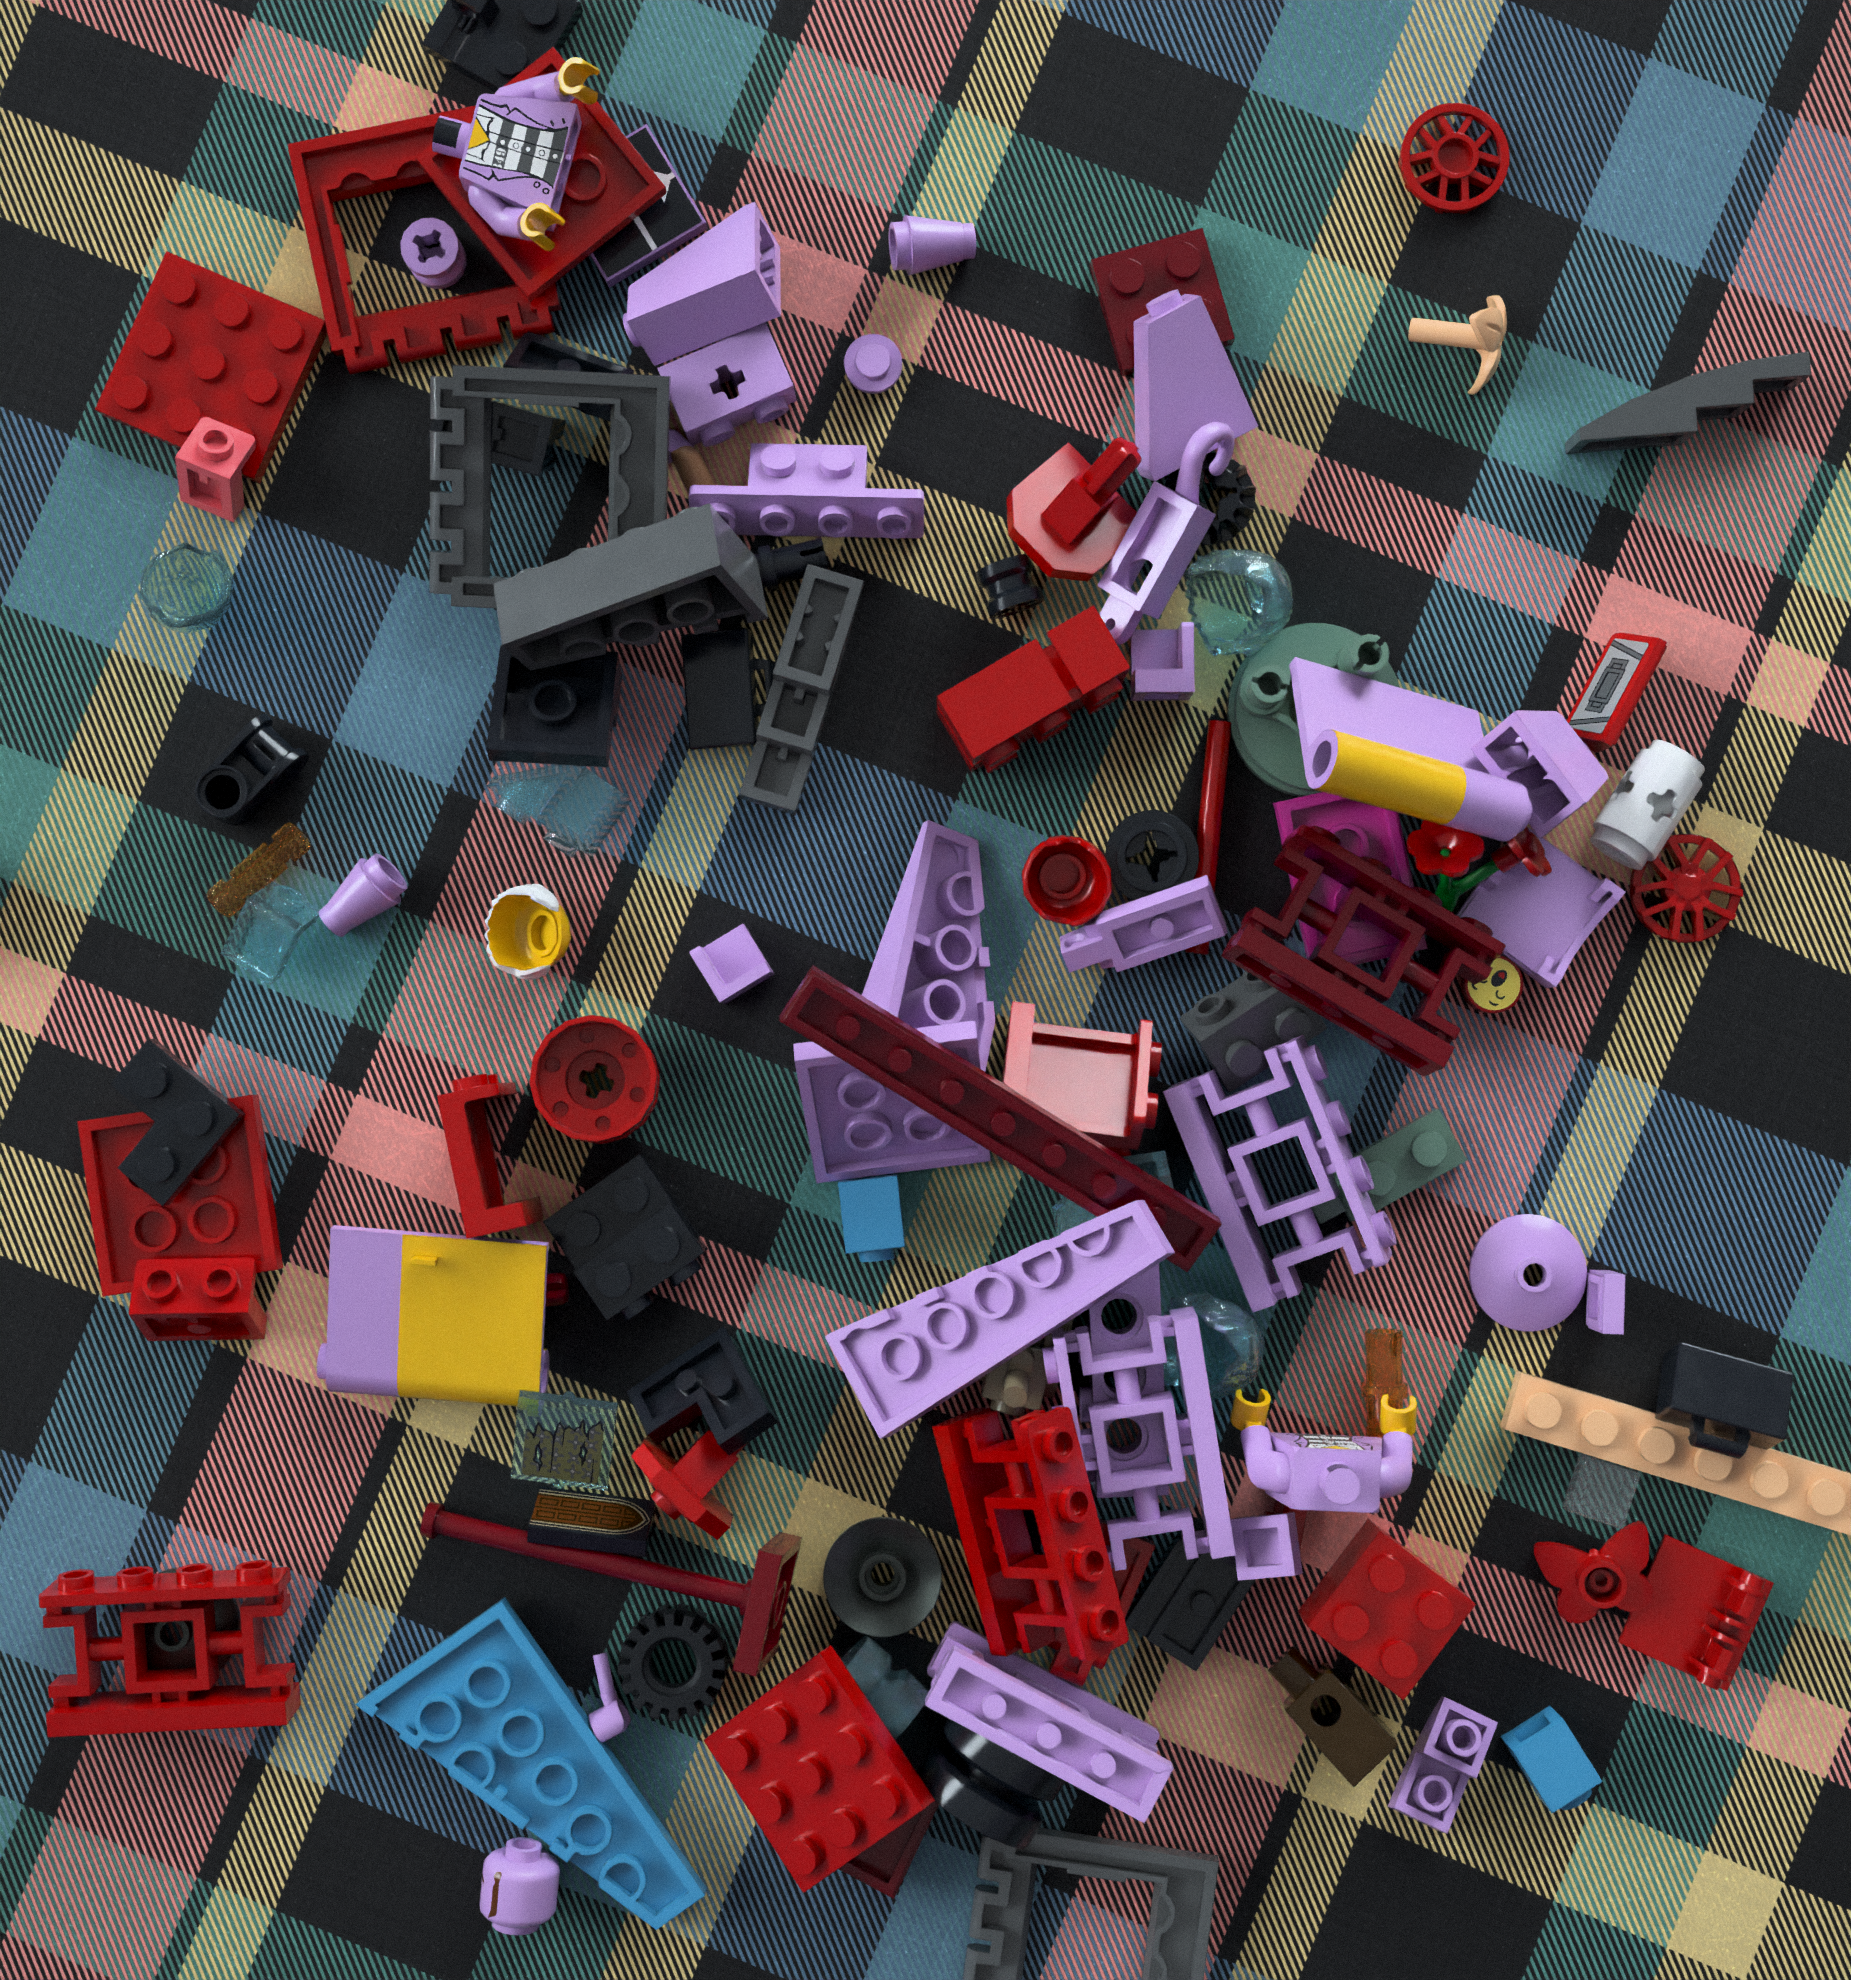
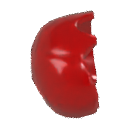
M1067 835L1049 837L1030 852L1022 870L1025 898L1035 912L1048 921L1068 924L1073 927L1083 925L1103 912L1112 893L1111 868L1104 854L1093 843L1081 837Z

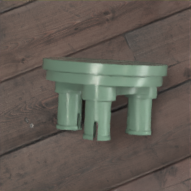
M1305 623L1277 631L1261 641L1247 655L1238 668L1229 690L1227 721L1232 723L1230 736L1238 755L1256 777L1270 787L1292 796L1302 797L1321 792L1308 786L1289 664L1294 657L1400 688L1395 672L1388 662L1390 652L1387 643L1384 642L1381 646L1376 643L1381 637L1373 634L1361 636L1347 628L1332 624Z

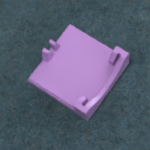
M1528 827L1529 831L1536 835L1544 847L1545 857L1551 865L1552 872L1545 877L1542 875L1535 877L1523 863L1516 865L1506 873L1499 870L1476 885L1455 915L1460 918L1470 917L1487 925L1493 932L1492 937L1506 945L1502 956L1513 961L1519 969L1545 988H1552L1559 984L1584 941L1606 914L1619 902L1625 891L1608 878L1598 879L1547 840L1539 838Z

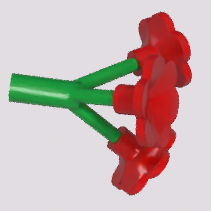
M1423 820L1421 829L1411 832L1407 838V850L1416 857L1417 869L1426 875L1439 873L1440 882L1435 895L1441 899L1442 907L1452 913L1460 895L1499 870L1506 873L1516 865L1523 863L1535 877L1539 875L1545 877L1552 872L1551 865L1545 857L1544 847L1536 835L1529 831L1527 826L1522 832L1518 833L1510 841H1507L1505 845L1491 854V861L1460 881L1453 878L1466 874L1469 870L1470 862H1474L1483 856L1484 841L1481 837L1473 833Z

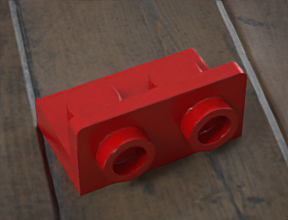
M251 1257L140 1259L136 1262L129 1316L147 1341L265 1339L267 1316L254 1296L257 1264Z

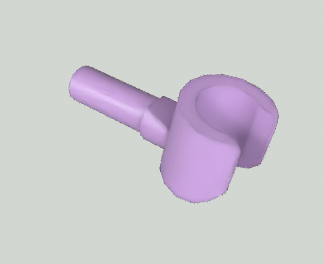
M607 1652L593 1655L600 1697L604 1706L588 1715L593 1732L600 1742H606L624 1732L630 1722L629 1712L624 1703L617 1697V1692L614 1689Z

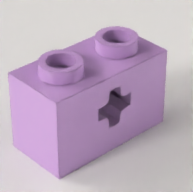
M766 322L657 368L660 376H671L670 400L685 435L692 445L702 442L703 446L709 447L722 443L736 433L735 427L753 419H756L759 424L775 420L789 410L788 404L797 401L794 385ZM726 381H732V384L738 388L739 396L734 399H728V396L722 391L721 384Z

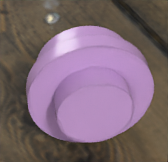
M867 334L852 342L846 351L844 358L845 373L850 383L862 392L869 394L885 392L895 385L901 375V353L896 344L883 335Z

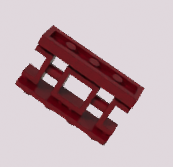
M1300 825L1287 836L1282 845V852L1278 854L1273 865L1298 879L1278 918H1274L1255 906L1245 914L1239 931L1230 938L1221 957L1423 1077L1445 1068L1455 1048L1450 1044L1457 1038L1461 1028L1437 1015L1436 1012L1456 974L1474 985L1487 979L1493 969L1490 966L1495 959L1501 957L1506 945L1492 937V930L1484 923L1470 917L1460 918L1442 907L1441 899L1434 893L1420 887L1410 888L1393 878L1391 870L1382 862L1367 856L1358 857L1340 846V839L1332 832L1318 826L1308 827ZM1321 873L1326 874L1350 889L1344 893L1334 912L1309 898ZM1354 913L1399 939L1379 979L1333 953ZM1296 919L1322 933L1309 960L1280 943L1287 938ZM1424 933L1451 949V951L1444 954L1435 973L1411 959ZM1399 980L1423 993L1410 1020L1381 1004L1390 999Z

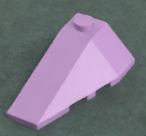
M928 820L922 824L862 996L913 1028L975 1021L981 1070L985 1072L995 1026L994 1001H987L984 970L990 967L989 948L982 947L979 913L985 908L979 842L975 838Z

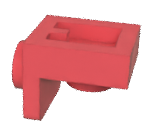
M209 417L201 418L175 456L180 501L235 522L245 506L241 469L256 448L255 437Z

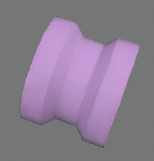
M421 218L411 223L404 231L400 242L401 255L414 277L421 284L433 289H443L457 283L464 274L467 260L466 252L453 228L446 222L436 218ZM440 241L438 247H433L431 249L425 247V245L430 246L432 244H437V242Z

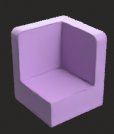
M1181 622L1178 629L1135 630L1130 637L1131 701L1189 700L1195 692L1194 622Z
M745 924L739 925L705 947L698 946L689 952L716 998L723 1004L730 1002L774 975L773 970Z

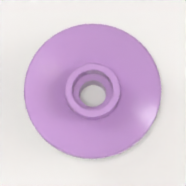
M1520 1214L1496 1222L1482 1234L1471 1254L1469 1281L1474 1298L1490 1318L1510 1329L1533 1332L1557 1325L1566 1319L1577 1307L1586 1286V1260L1578 1241L1564 1226L1540 1215ZM1536 1263L1542 1270V1278L1537 1284L1528 1285L1523 1277L1524 1270L1528 1265Z

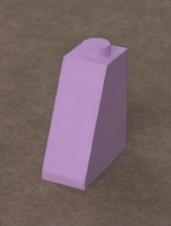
M752 202L743 206L628 286L627 313L623 314V325L631 343L635 347L642 346L654 366L781 316L780 246L756 203Z
M1178 289L1167 292L1147 303L1146 308L1149 313L1133 321L1135 444L1138 446V453L1142 458L1137 470L1140 476L1152 481H1157L1180 468L1186 444L1202 426L1211 422L1225 423L1233 431L1234 439L1258 427L1202 297L1191 294L1181 296ZM1216 442L1207 453L1217 449L1218 442Z

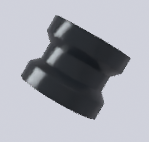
M1027 554L1015 555L996 561L975 573L979 586L987 590L990 599L986 605L990 619L1011 616L1033 608L1044 601L1041 587L1033 584L1030 575L1033 563Z

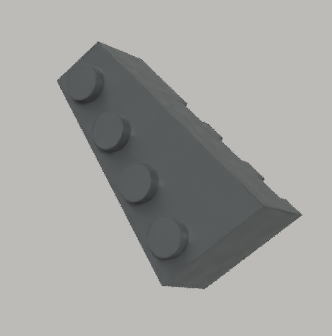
M710 503L700 507L686 508L671 518L647 527L630 529L620 537L591 548L577 549L564 558L537 568L521 570L515 576L493 584L502 646L530 671L604 655L607 650L606 644L618 641L622 644L642 647L660 643L658 634L671 629L693 625L694 633L697 635L719 630L717 619L745 614L747 623L769 619L757 558Z

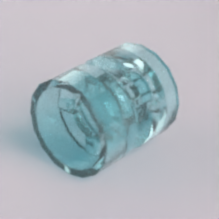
M866 1635L841 1660L893 1738L896 1739L919 1713L925 1704V1698L929 1690L906 1669L894 1672L891 1669L892 1656L870 1636Z

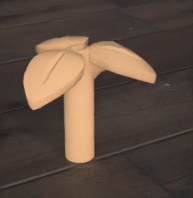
M1498 295L1486 298L1488 308L1472 314L1469 317L1470 324L1412 318L1410 322L1408 340L1411 342L1476 349L1482 361L1475 383L1467 392L1470 395H1475L1488 383L1500 362L1501 344L1506 334L1507 314L1504 302Z

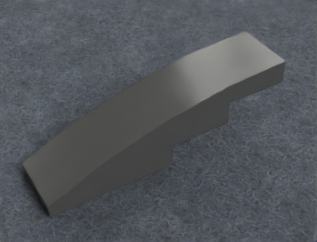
M1809 352L1747 360L1691 375L1633 398L1579 428L1565 442L1566 454L1682 445L1698 431L1697 421L1737 418L1755 403L1754 393L1793 390L1811 376Z
M807 564L773 671V682L756 732L757 740L739 793L740 799L796 816L864 586L863 580Z

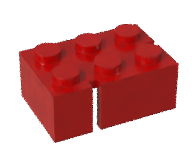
M1094 605L1048 631L1046 635L1052 643L1048 647L1042 649L1038 640L1034 639L937 696V714L971 772L982 766L985 767L988 774L994 772L1018 757L1017 751L1020 750L1019 745L1034 736L1038 744H1041L1069 727L1067 722L1072 719L1071 714L1085 707L1088 714L1091 715L1119 698L1118 693L1124 689L1122 683L1130 666Z

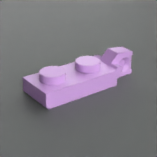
M1205 875L1104 910L1086 922L1083 927L1060 936V948L1069 973L1099 963L1102 969L1115 967L1116 972H1120L1223 937L1228 933L1209 878Z

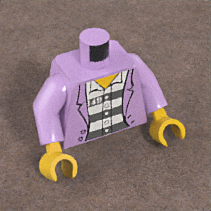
M573 57L568 59L562 65L560 71L500 87L495 94H481L477 99L471 124L440 115L433 134L432 150L434 152L462 159L459 179L464 190L468 192L469 203L491 228L502 236L527 241L532 240L545 251H551L555 246V243L544 235L545 231L554 232L556 224L561 226L565 224V220L558 214L582 125L577 104L570 103V101L576 98L585 104L592 105L598 99V93L583 84L590 75L600 74V69L582 58Z
M1237 1388L1230 1422L1234 1427L1242 1431L1240 1439L1248 1476L1257 1488L1265 1490L1267 1495L1287 1507L1297 1510L1378 1513L1380 1498L1400 1495L1409 1487L1412 1478L1413 1440L1411 1436L1416 1430L1417 1401L1414 1396H1410L1409 1407L1405 1409L1390 1407L1388 1405V1394L1382 1396L1380 1404V1430L1384 1436L1381 1438L1270 1432L1265 1427L1271 1402V1396L1268 1391L1260 1389L1257 1403H1252L1242 1397L1241 1388Z

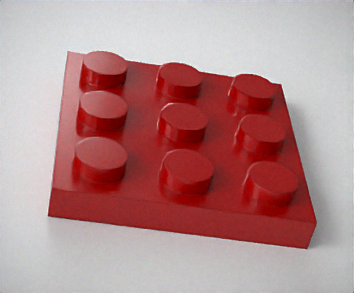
M552 47L506 85L560 71L565 60ZM576 98L570 101V103L577 104L582 125L558 214L565 220L564 226L556 224L554 232L546 230L544 234L555 243L551 251H545L532 240L527 241L499 235L469 203L468 192L464 190L459 179L462 159L434 152L432 150V143L415 156L421 168L530 302L667 193L666 186L597 101L592 105L585 104ZM475 109L460 121L471 124Z
M166 251L95 410L107 418L178 449H181L199 420L203 417H209L255 437L256 448L241 469L242 477L260 484L328 334L325 320Z
M258 1094L227 1098L243 1111L245 1115L173 1202L167 1206L159 1204L118 1169L119 1165L154 1125L155 1121L143 1111L77 1121L102 1297L132 1292L136 1262L140 1259L251 1257L257 1264L256 1273L283 1268Z
M832 1645L818 1653L703 1740L803 1893L935 1801Z

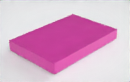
M1325 792L1273 803L1282 845L1287 836L1300 825L1308 827L1318 826L1335 834L1340 839V846L1358 857L1367 856L1382 862L1391 870L1393 878L1410 888L1414 887L1400 818L1397 812ZM1321 873L1309 898L1334 912L1344 893L1350 889L1326 874ZM1288 874L1293 890L1298 879ZM1354 913L1333 953L1353 965L1390 957L1399 939ZM1298 919L1306 958L1309 960L1322 933ZM1425 935L1422 936L1415 951L1427 949Z

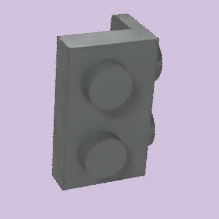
M1247 971L1240 978L1217 993L1201 998L1191 1010L1180 1017L1185 1029L1197 1041L1212 1069H1215L1220 1083L1229 1093L1269 1067L1264 1051L1268 1048L1288 1042L1301 1035H1304L1306 1042L1327 1029L1319 1014Z

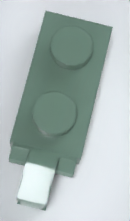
M1436 1108L1352 1154L1353 1157L1362 1155L1370 1170L1374 1189L1367 1192L1375 1211L1382 1209L1468 1160L1441 1111ZM1336 1172L1333 1173V1176L1340 1191L1339 1195L1335 1199L1311 1207L1319 1224L1342 1212H1345L1349 1221L1355 1220Z

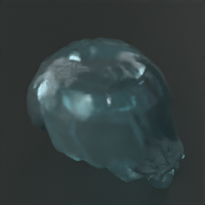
M1248 549L1213 550L1207 555L1197 556V561L1192 563L1189 569L1184 572L1187 577L1185 582L1187 590L1184 592L1185 598L1189 599L1188 613L1192 615L1191 622H1194V627L1198 629L1206 649L1213 656L1218 654H1245L1248 656L1255 654L1278 635L1290 620L1293 609L1291 580L1283 566L1269 554Z
M1188 1291L1186 1295L1170 1297V1305L1167 1306V1311L1164 1312L1163 1316L1170 1315L1169 1310L1193 1306L1198 1316L1211 1400L1234 1394L1237 1389H1242L1253 1382L1261 1367L1265 1353V1341L1261 1327L1251 1311L1231 1299L1215 1298L1209 1292L1192 1293ZM1173 1336L1164 1337L1167 1362L1163 1363L1164 1384L1166 1386L1174 1385L1181 1389Z

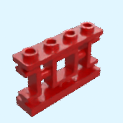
M1057 1407L1046 1413L1045 1410H1035L1010 1421L1015 1439H1004L998 1412L991 1411L990 1408H974L932 1426L991 1655L1007 1657L1020 1649L1023 1650V1653H1033L1056 1641L1053 1627H1064L1071 1657H1078L1080 1661L1091 1662L1127 1643L1129 1634L1070 1408ZM1023 1510H1034L1045 1555L1034 1554Z
M255 1560L238 1564L235 1570L213 1571V1565L196 1563L176 1569V1573L154 1574L152 1567L137 1566L120 1570L116 1573V1576L95 1577L94 1571L90 1569L71 1570L59 1574L57 1580L52 1582L38 1595L39 1607L46 1608L47 1612L43 1616V1628L73 1627L77 1674L59 1675L48 1686L49 1698H53L54 1706L46 1713L47 1737L287 1725L301 1705L299 1682H293V1677L296 1675L295 1663L265 1664L262 1617L283 1616L291 1606L290 1593L287 1594L286 1586L291 1580L290 1568H272L271 1561ZM246 1598L240 1605L241 1630L216 1631L214 1599ZM128 1604L120 1612L122 1636L98 1637L96 1605ZM193 1621L196 1668L148 1670L144 1623ZM243 1654L245 1685L213 1686L219 1679L218 1655ZM124 1660L126 1691L95 1692L102 1684L100 1661Z

